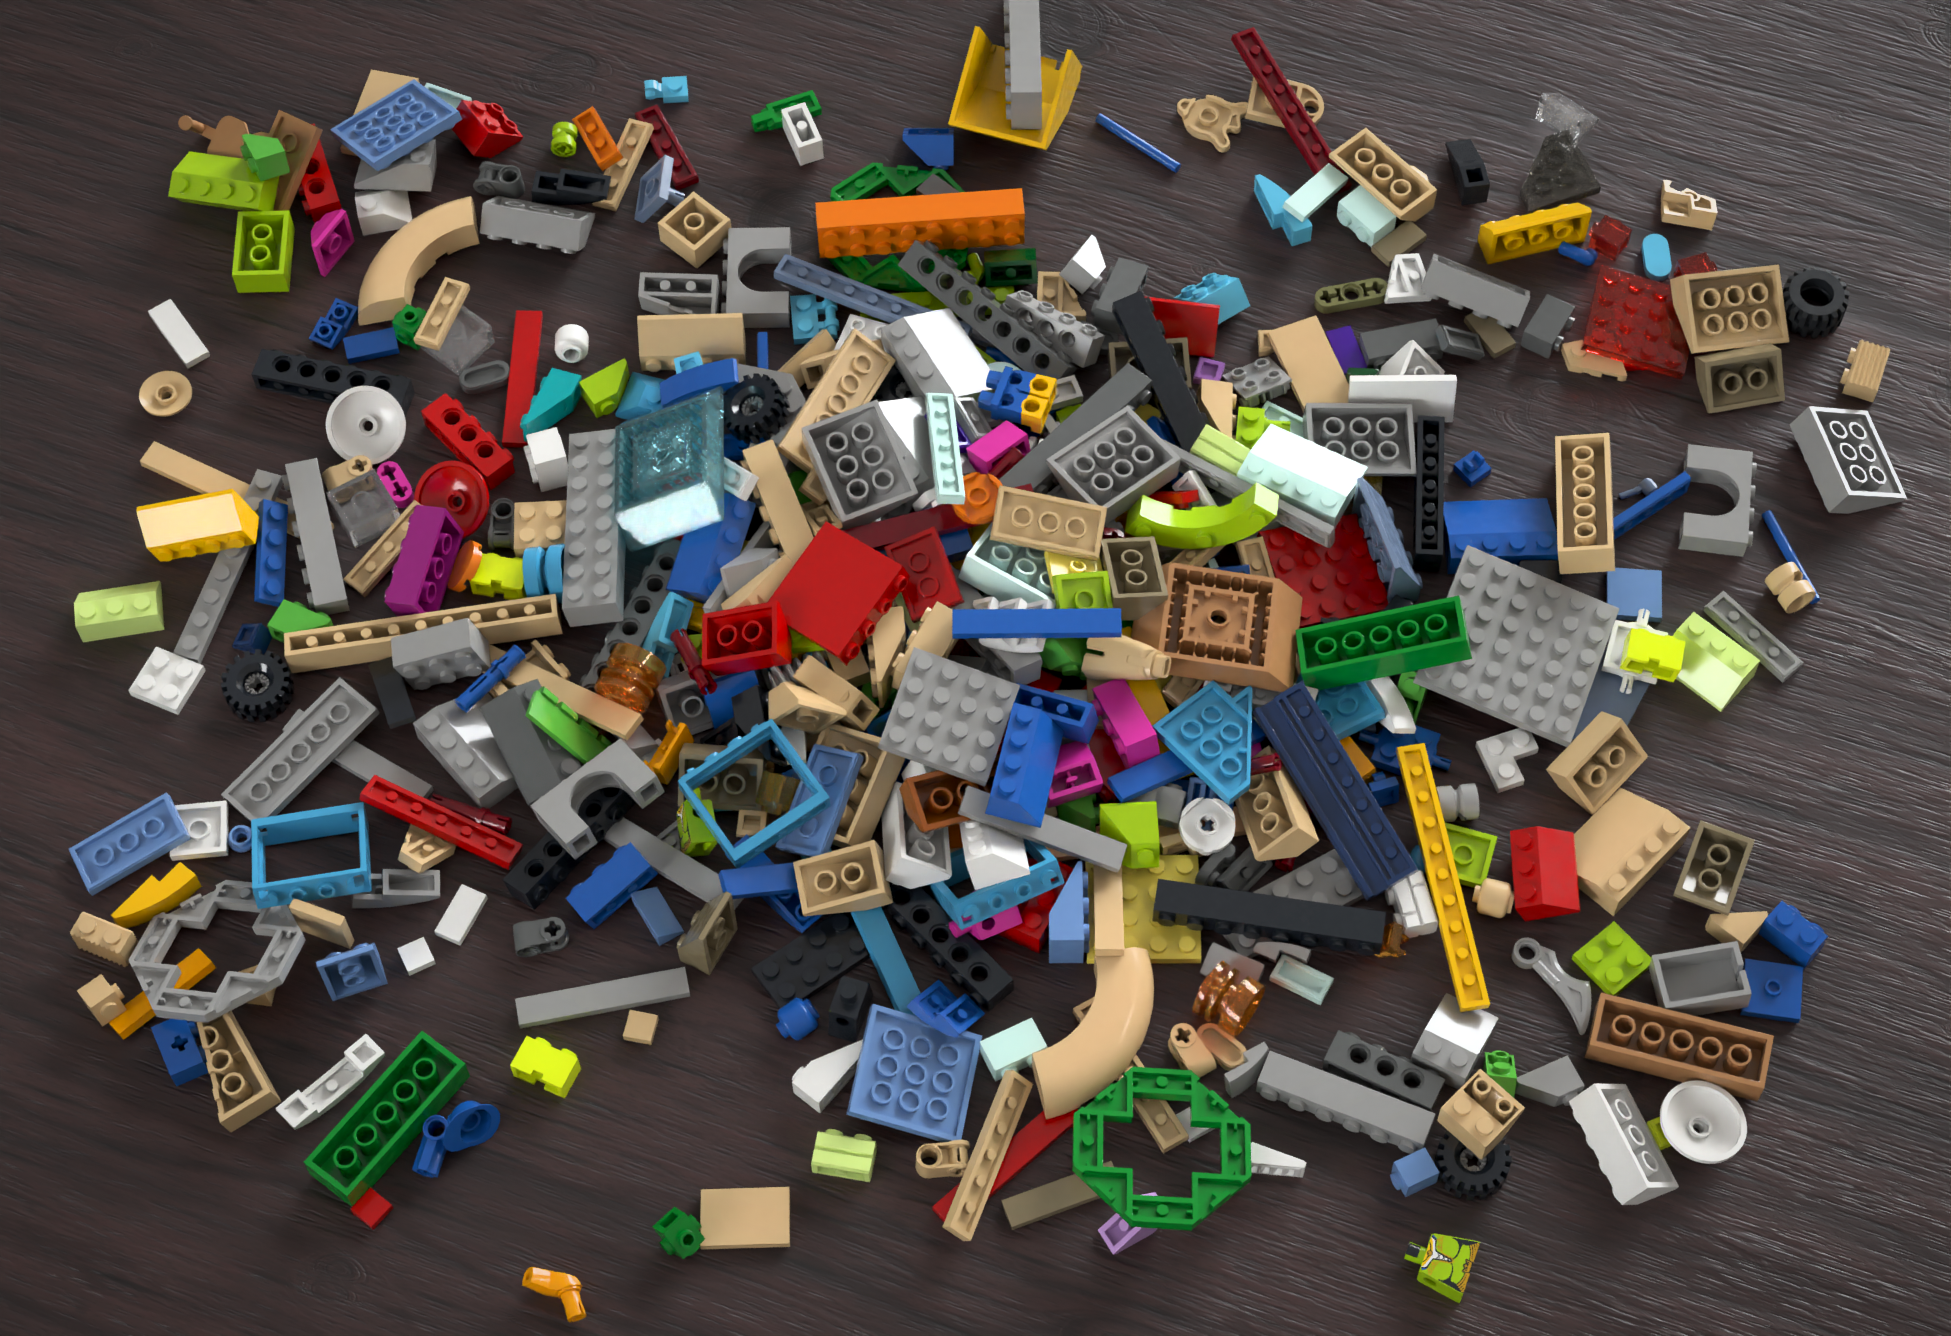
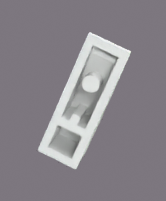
M863 1040L812 1060L805 1068L803 1066L800 1067L792 1078L794 1094L821 1113L855 1075Z

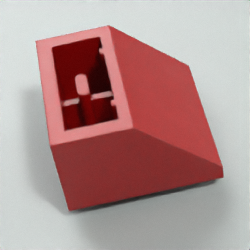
M461 100L456 108L462 120L451 129L473 156L492 158L520 142L523 138V135L517 129V125L508 119L503 113V108L496 103L490 104L477 100Z

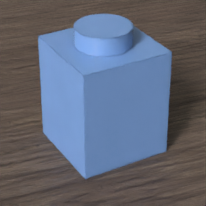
M1422 1148L1395 1161L1391 1171L1392 1174H1390L1394 1187L1397 1190L1401 1189L1404 1196L1407 1197L1435 1184L1439 1171L1426 1148Z

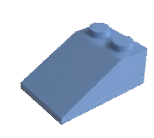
M375 942L359 944L352 950L343 953H331L326 958L316 962L332 1001L388 984Z

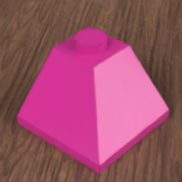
M343 209L325 213L321 220L313 225L311 230L313 252L320 274L323 277H326L355 241L347 212Z

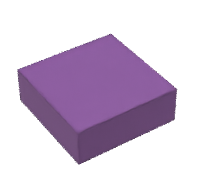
M1200 357L1193 376V383L1200 385L1201 379L1221 381L1225 363Z

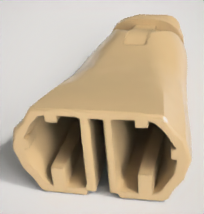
M1123 634L1119 638L1087 639L1086 645L1088 649L1103 652L1102 656L1090 653L1084 655L1081 669L1089 680H1156L1159 677L1167 678L1169 675L1171 657L1164 655L1161 651Z

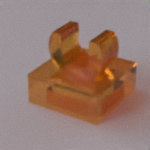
M1392 922L1384 926L1380 955H1374L1380 958L1389 955L1394 957L1406 955V951L1399 947L1400 944L1409 941L1408 936L1402 934V925Z

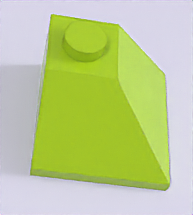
M1156 801L1099 804V834L1127 844L1122 865L1131 869L1159 867L1160 842Z

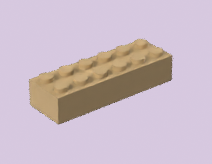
M1609 433L1555 436L1557 547L1560 574L1615 571Z

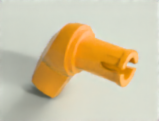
M529 1267L526 1270L522 1286L543 1295L561 1298L568 1322H576L586 1317L579 1293L582 1285L575 1276L536 1267Z

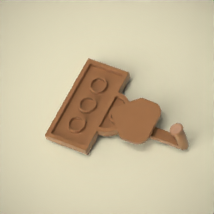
M281 110L278 111L269 133L258 132L252 134L277 138L286 153L290 173L279 176L273 211L290 209L323 129ZM189 116L180 117L178 124L182 130H190L211 139L207 154L244 159L240 146L244 145L242 135L249 134L247 124L244 121L233 116H225L219 121L216 129L193 120Z

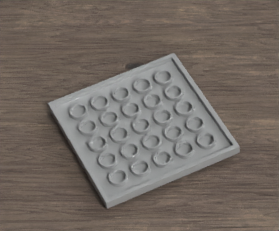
M1467 545L1446 598L1460 596L1466 619L1472 659L1418 670L1413 683L1568 747L1573 739L1620 608Z

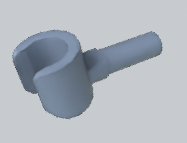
M1646 478L1637 487L1618 495L1620 500L1642 492L1647 497L1656 491L1658 486L1652 479Z

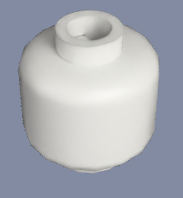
M574 324L564 325L559 328L555 334V352L557 357L568 363L579 362L586 357L589 346L587 331L583 327Z

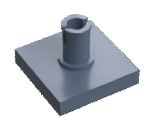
M664 155L640 178L634 220L644 223L665 202L676 207L684 200L685 194L683 192L670 188L674 158Z

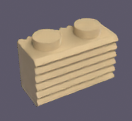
M1864 340L1859 341L1857 349L1851 347L1847 363H1850L1851 367L1850 369H1844L1840 381L1841 384H1845L1842 393L1873 402L1890 353L1889 347L1885 348L1868 341L1864 342Z
M86 912L80 914L70 931L79 949L83 948L84 951L87 950L89 953L92 952L94 955L97 954L99 957L107 958L108 961L112 960L113 963L117 962L118 965L122 964L123 967L129 965V958L138 944L133 931Z

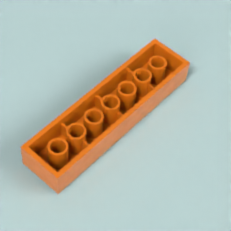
M1022 188L815 203L820 258L833 259L843 256L860 257L871 254L906 253L915 240L923 242L929 240L939 250L1025 244V212Z

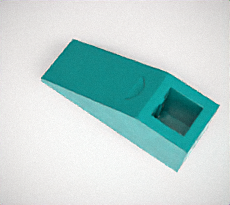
M551 368L548 376L543 377L538 395L533 396L528 414H524L521 419L520 429L523 430L524 441L527 442L526 435L544 431L574 411L581 397L579 382L582 380L581 375Z

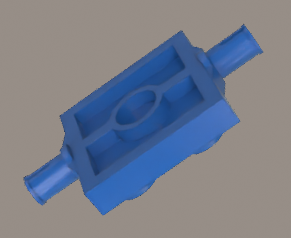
M1415 725V734L1392 733L1384 726L1378 735L1362 729L1359 740L1374 745V752L1370 762L1375 767L1400 776L1402 775L1396 754L1397 747L1425 743L1431 768L1433 765L1448 771L1452 760L1436 755V747L1441 734Z

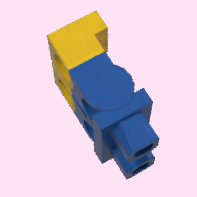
M1005 366L1003 372L989 370L986 387L995 389V393L982 390L978 398V407L991 411V419L1007 420L1010 423L1015 422L1031 427L1032 432L1041 434L1048 418V412H1050L1057 394V379L1026 371L1013 370L1012 367Z

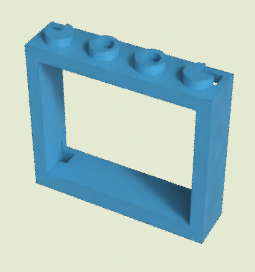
M772 718L760 725H754L751 732L743 738L741 736L734 738L728 743V748L720 753L714 752L705 758L702 765L696 769L694 767L688 769L687 773L678 780L681 792L736 868L741 867L831 806L830 797ZM769 739H772L813 796L734 848L693 790Z
M364 802L251 819L252 890L258 909L291 904L295 898L306 902L372 891L369 824ZM352 814H358L359 817L352 818ZM266 828L267 831H266V832H260V829ZM358 831L360 868L266 883L265 846Z
M1024 839L1026 852L1028 851L1038 862L1029 867V875L984 887L958 899L948 887L970 878L965 862L964 850L960 848L950 853L952 869L950 879L926 885V887L958 927L963 930L1058 887L1065 882L1058 861L1044 845ZM961 916L964 918L971 916V919L963 922Z

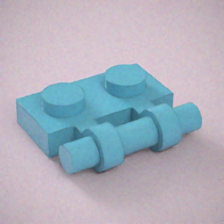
M816 294L790 296L794 345L807 344L822 329H827L834 340L838 338L837 331L840 327L839 320L836 319V311L838 310L836 302L826 298L822 302H816ZM825 314L826 320L818 322V315Z

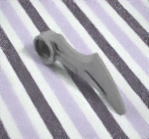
M1529 937L1518 940L1511 953L1515 965L1523 969L1533 968L1561 998L1570 1012L1579 1034H1585L1591 1013L1590 981L1578 980L1566 974L1558 964L1555 951L1540 946L1536 940ZM1523 947L1530 948L1534 952V958L1529 960L1522 958L1519 954V949Z

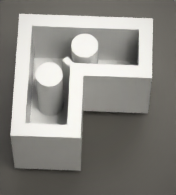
M557 427L526 435L528 445L523 446L530 467L533 484L539 482L541 492L567 486L568 463Z

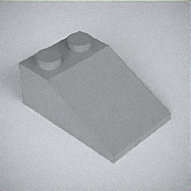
M436 140L421 144L413 149L409 155L398 158L389 167L379 171L361 159L354 189L431 192L437 168Z
M1446 993L1424 1029L1412 1053L1411 1061L1422 1069L1428 1068L1438 1072L1445 1079V1084L1459 1090L1467 1082L1499 1018L1481 1009L1460 1012L1457 998Z

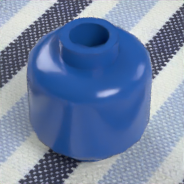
M794 998L778 1010L777 1017L780 1022L776 1024V1027L784 1038L791 1036L794 1040L799 1041L818 1027L817 1019L820 1015L807 998L804 1001L800 998Z

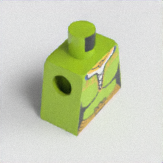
M697 787L693 790L715 820L712 801L709 799L701 800L700 788ZM684 796L685 802L682 803L677 811L680 851L689 857L709 855L718 842Z
M1434 1233L1431 1234L1427 1248L1410 1242L1404 1259L1421 1265L1417 1276L1419 1282L1460 1303L1480 1242Z

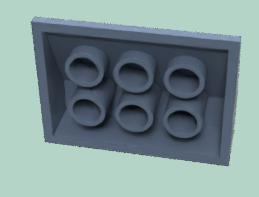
M1363 477L1357 478L1351 514H1357L1358 524L1363 529V537L1367 540L1368 551L1372 560L1377 565L1379 578L1384 583L1387 591L1388 603L1396 594L1412 602L1417 601L1420 589L1423 588L1420 575L1418 573L1415 574L1413 570L1411 553L1404 549V539L1401 530L1396 529L1393 523V511L1390 506H1386L1383 497Z

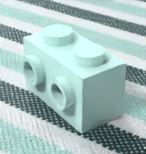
M1361 185L1338 202L1337 218L1340 223L1348 226L1360 241L1366 242L1371 248L1395 229L1396 216Z
M1032 1018L980 1041V1053L995 1082L1003 1078L1005 1070H1014L1018 1073L1019 1070L1028 1066L1032 1068V1053L1047 1048Z

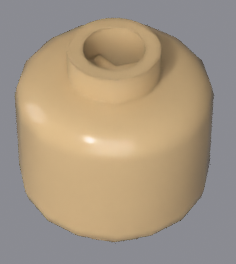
M1486 878L1481 886H1475L1472 902L1477 903V911L1480 914L1503 918L1506 913H1511L1514 891H1511V885L1507 882Z

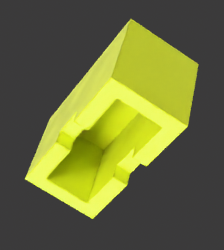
M495 553L482 554L479 568L471 581L469 580L473 594L494 597L495 593L504 594V599L507 600L527 598L523 580V558L500 557Z
M1631 628L1624 640L1620 669L1642 674L1643 670L1653 672L1652 677L1674 682L1681 671L1685 641L1678 640L1670 635L1662 636L1650 633L1646 629Z
M526 1036L510 1064L513 1075L533 1085L538 1080L545 1084L544 1090L565 1099L581 1070L577 1055L568 1049L562 1048L560 1051L553 1048L543 1038L536 1037V1039Z

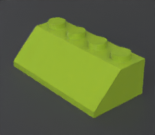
M189 151L172 171L168 197L186 203L243 211H273L279 176L260 181L256 172L251 173L248 162L242 158Z

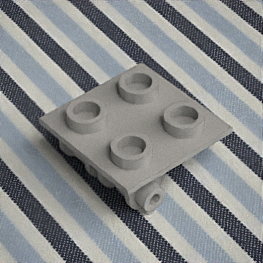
M1269 356L1257 359L1251 364L1235 368L1231 372L1222 375L1227 382L1233 383V389L1242 397L1239 399L1241 407L1250 408L1260 404L1259 400L1261 403L1266 402V397L1268 400H1272L1275 397L1286 394L1287 390L1290 389L1289 383L1292 382V379Z

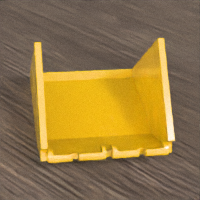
M975 26L948 125L1047 150L1069 111L1080 81L1081 63L1074 52L1067 49L1064 62H1061L1059 70H1055L1057 60L1041 56L1042 129L1011 130V119H1006V104H1011V101L1006 102V85L1010 84H1005V68H1010V66H1005V50L1009 49L992 44L983 30Z

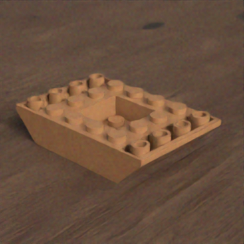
M1172 562L1161 565L1168 599L1140 619L1133 620L1131 638L1150 645L1161 651L1164 655L1171 657L1169 675L1206 681L1214 680L1215 682L1246 687L1250 685L1252 688L1284 692L1293 686L1297 654L1295 630L1299 629L1303 597L1277 578ZM1221 616L1226 622L1217 624L1212 621L1211 617Z

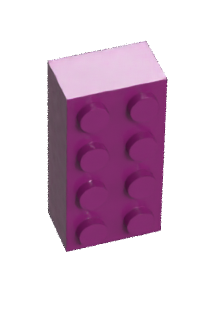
M416 505L413 514L409 517L407 534L401 542V552L398 561L393 566V577L390 586L385 591L384 602L397 617L440 610L464 534L446 508Z

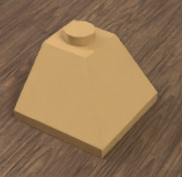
M782 682L779 686L769 691V720L772 718L776 725L817 734L846 716L845 709L808 688L796 686L794 682Z

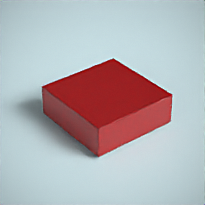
M370 1187L350 1210L374 1230L390 1213L393 1206Z

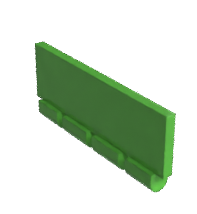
M544 686L533 692L525 716L583 764L589 762L613 744L602 734L598 736L599 732L583 718L578 720L579 715L564 702L558 703L559 698Z

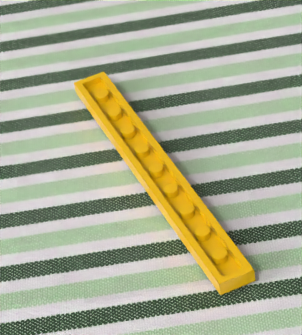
M1425 743L1397 747L1396 754L1435 912L1439 921L1438 924L1460 1012L1489 1008L1490 1001Z

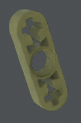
M1371 278L1323 287L1315 294L1314 306L1317 311L1329 314L1381 304L1385 299L1387 282L1381 278ZM1376 288L1380 294H1376L1372 289ZM1355 292L1359 297L1355 300H1349L1344 294ZM1322 298H1327V300L1330 301V303H1326V301L1322 300Z

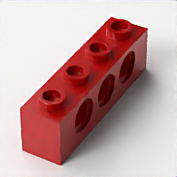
M320 139L298 188L300 196H306V200L302 201L306 216L312 215L314 224L320 221L325 213L342 209Z
M445 393L421 411L425 426L461 462L474 467L482 475L490 491L515 473L514 457L507 448L502 449L494 435L489 431L485 432L477 418L473 415L469 416L465 412L463 405L456 398L452 400Z

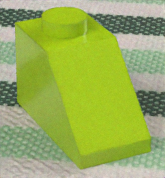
M625 358L579 382L581 396L596 418L612 413L620 404L629 379V370Z

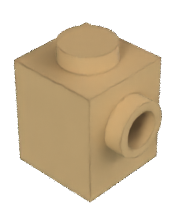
M102 974L77 990L102 1027L127 1010L121 1002V999L125 997L116 983L110 986Z

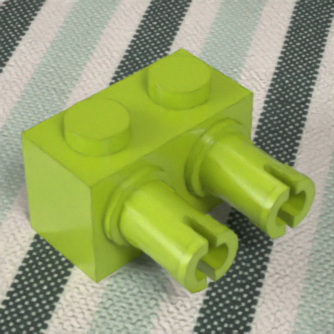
M1239 407L1236 441L1252 449L1271 424L1290 432L1291 421L1267 420L1265 409Z

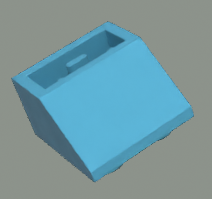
M1216 273L1204 276L1201 283L1183 288L1181 294L1174 297V300L1220 305L1218 324L1250 306L1239 278Z

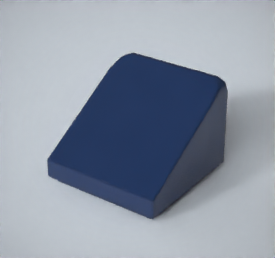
M262 623L242 624L232 647L245 652L249 651L251 654H255V649H261L264 655L272 636L269 629Z

